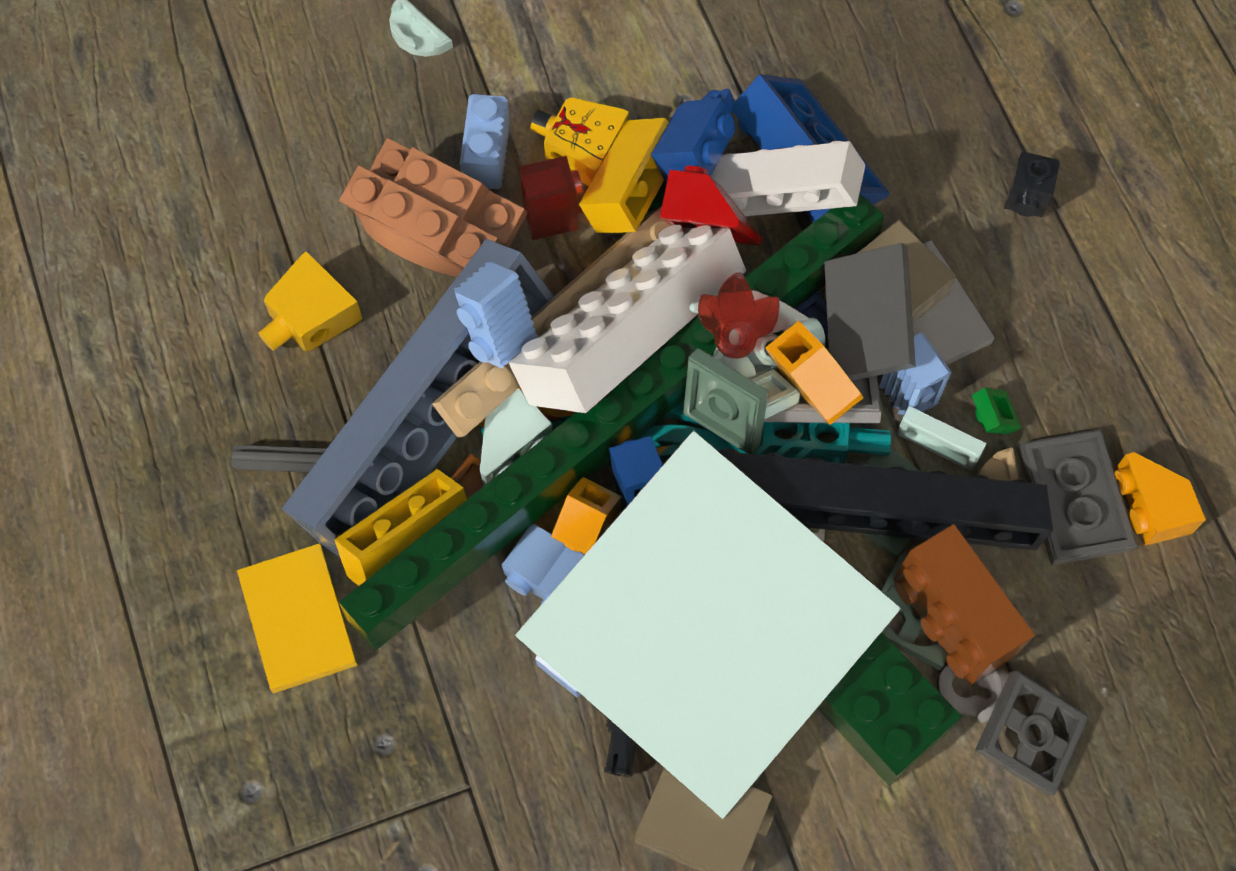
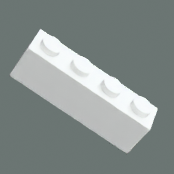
M833 141L827 144L797 145L792 148L762 149L757 152L723 154L711 177L724 188L744 216L857 206L865 163L850 141Z

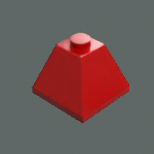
M685 166L684 171L669 170L660 214L662 220L671 226L681 225V227L697 228L708 225L711 228H729L735 243L761 246L762 237L724 188L709 175L707 169L697 166Z

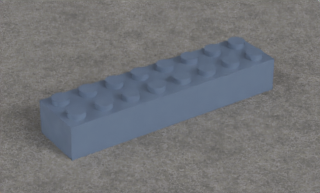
M489 239L483 242L282 507L286 514L330 552L340 557L334 539L428 476L457 438L432 403L480 361L471 353L468 346L471 341L468 329L457 316V309L460 306L454 288L461 287V283L467 282V278L473 277L474 272H479L480 267H485L486 262H493L518 274L519 277L517 279L521 282L520 287L523 289L522 293L526 296L524 300L528 303L526 306L530 309L528 313L531 316L554 297L521 252Z

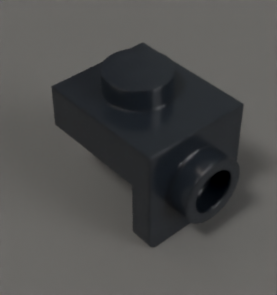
M1021 152L1015 176L1006 196L1004 209L1013 210L1017 214L1026 217L1037 216L1043 218L1054 193L1060 161L1041 155Z

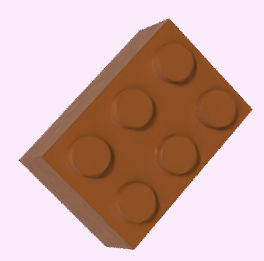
M954 524L910 550L893 577L896 582L895 589L901 600L905 604L914 607L921 617L920 623L926 635L932 641H938L947 654L946 660L952 672L958 678H964L969 686H972L1011 661L1035 636Z

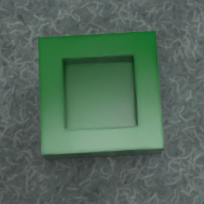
M984 387L972 394L977 408L975 410L976 418L986 432L1010 435L1022 428L1007 391Z

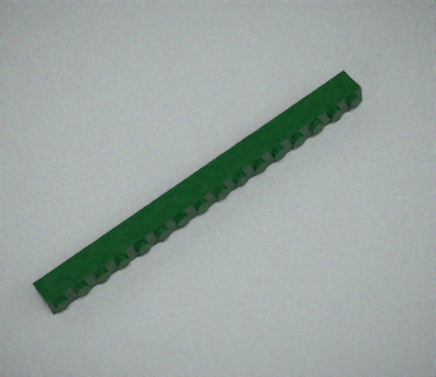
M859 193L857 206L831 208L726 293L757 291L781 301L794 309L813 293L825 286V261L857 254L881 234L884 214ZM697 315L587 413L576 412L339 601L347 621L373 651H377L566 497L582 477L588 479L611 460L609 448L621 445L629 440H636L685 399L689 356L698 348L713 356L721 336L718 322L707 316Z

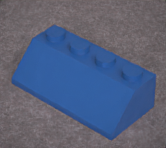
M759 74L735 101L732 109L739 119L737 121L738 126L745 134L755 140L760 147L759 150L792 148L797 145L827 144L833 141H849L801 79ZM861 157L865 163V170L860 194L871 204L875 205L884 200L890 193ZM830 209L804 212L811 221L815 222Z

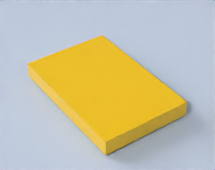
M320 543L237 570L269 687L273 694L358 666Z

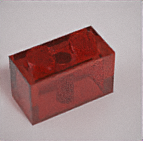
M567 156L519 166L523 208L528 212L526 219L532 240L579 230L578 214L584 213L579 206L582 200L580 194L583 193V187L578 169L571 171Z

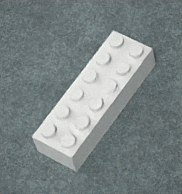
M672 225L663 229L658 234V239L648 247L636 251L632 256L633 259L622 269L610 273L606 277V282L598 289L582 296L578 301L579 304L568 314L553 320L550 324L551 328L544 334L523 345L522 352L512 359L509 364L528 404L531 406L587 413L697 315L690 311L691 303L720 295L746 272L730 229L711 228L708 225L697 228Z

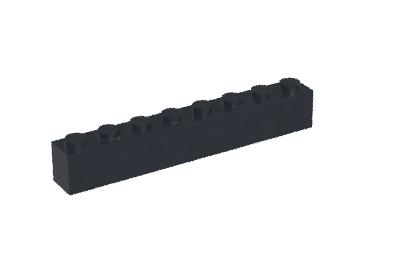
M734 449L717 450L807 528L928 540L954 524L968 544L1037 550L1053 531L1047 485L1033 484L1021 479L1012 481L995 480L983 475L971 477L949 475L943 471H932L929 473L909 471L903 467H871L859 462L843 464L824 462L819 458H786L774 453L757 455L740 453Z

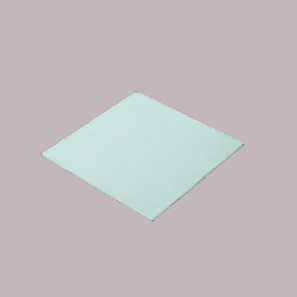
M693 431L515 636L723 819L901 608Z

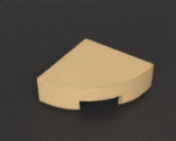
M1007 448L994 454L985 462L978 475L995 480H1018L1013 448Z

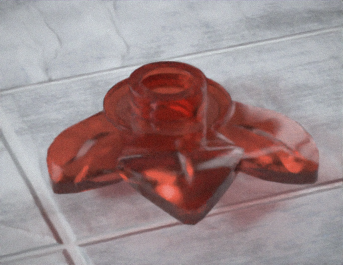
M737 272L722 283L718 291V297L709 294L700 295L698 316L703 327L715 335V344L718 350L728 358L739 359L746 357L753 351L758 338L764 337L773 331L779 315V298L765 297L754 300L753 293L742 273ZM733 329L739 334V342L736 345H733L729 340V334Z

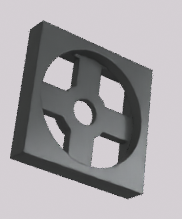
M1010 672L975 751L1047 796L1056 795L1089 716L1021 672ZM1031 694L1040 697L1032 715L1025 716L1012 708L1017 696ZM1055 712L1061 722L1063 739L1054 734L1050 723ZM1032 724L1037 725L1041 731V737L1037 742L1031 741L1027 734L1028 728ZM1004 725L1016 732L1020 741L1013 758L1004 753L1000 746L999 735ZM1045 750L1057 758L1051 766L1041 772L1036 773L1030 769L1038 751Z

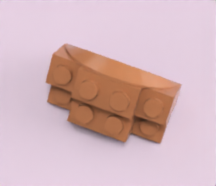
M389 138L384 142L370 170L359 165L357 166L339 199L342 204L354 212L367 234L380 245L422 267L458 277L486 239L509 247L528 213L524 208L491 192L483 183L413 147L410 150Z

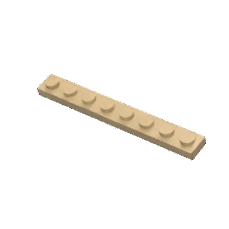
M662 206L652 210L643 218L636 232H627L532 315L530 319L534 322L533 326L536 329L534 332L538 335L537 338L551 328L550 324L553 320L568 314L579 304L578 301L582 296L598 289L606 282V277L610 273L622 269L633 259L632 256L636 251L648 247L659 238L658 234L663 229L671 226L660 218ZM480 361L436 399L432 405L457 438L463 437L516 391L520 385L509 362L501 369L488 362L483 363Z

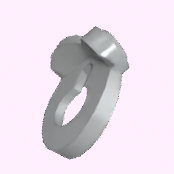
M947 665L939 675V693L957 712L968 716H975L980 723L988 722L1009 676L1007 671L995 670L977 682V686L988 690L989 699L985 700L976 695L964 698L957 695L953 690L952 682L956 675Z

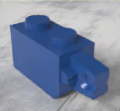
M723 89L722 91L711 90L701 100L687 101L677 107L651 153L666 184L669 170L684 171L685 166L701 167L707 169L710 176L712 175L736 130L734 119L731 116L735 99L730 89Z

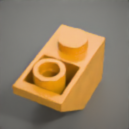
M799 320L765 347L781 375L800 392V395L829 425L863 399L862 394L824 345Z
M1135 452L1126 454L1115 468L1114 475L1116 480H1118L1122 495L1126 496L1131 509L1129 517L1132 528L1137 534H1141L1145 546L1193 534L1206 520L1190 480Z
M582 477L567 495L551 537L564 543L572 551L586 554L621 514L622 496Z

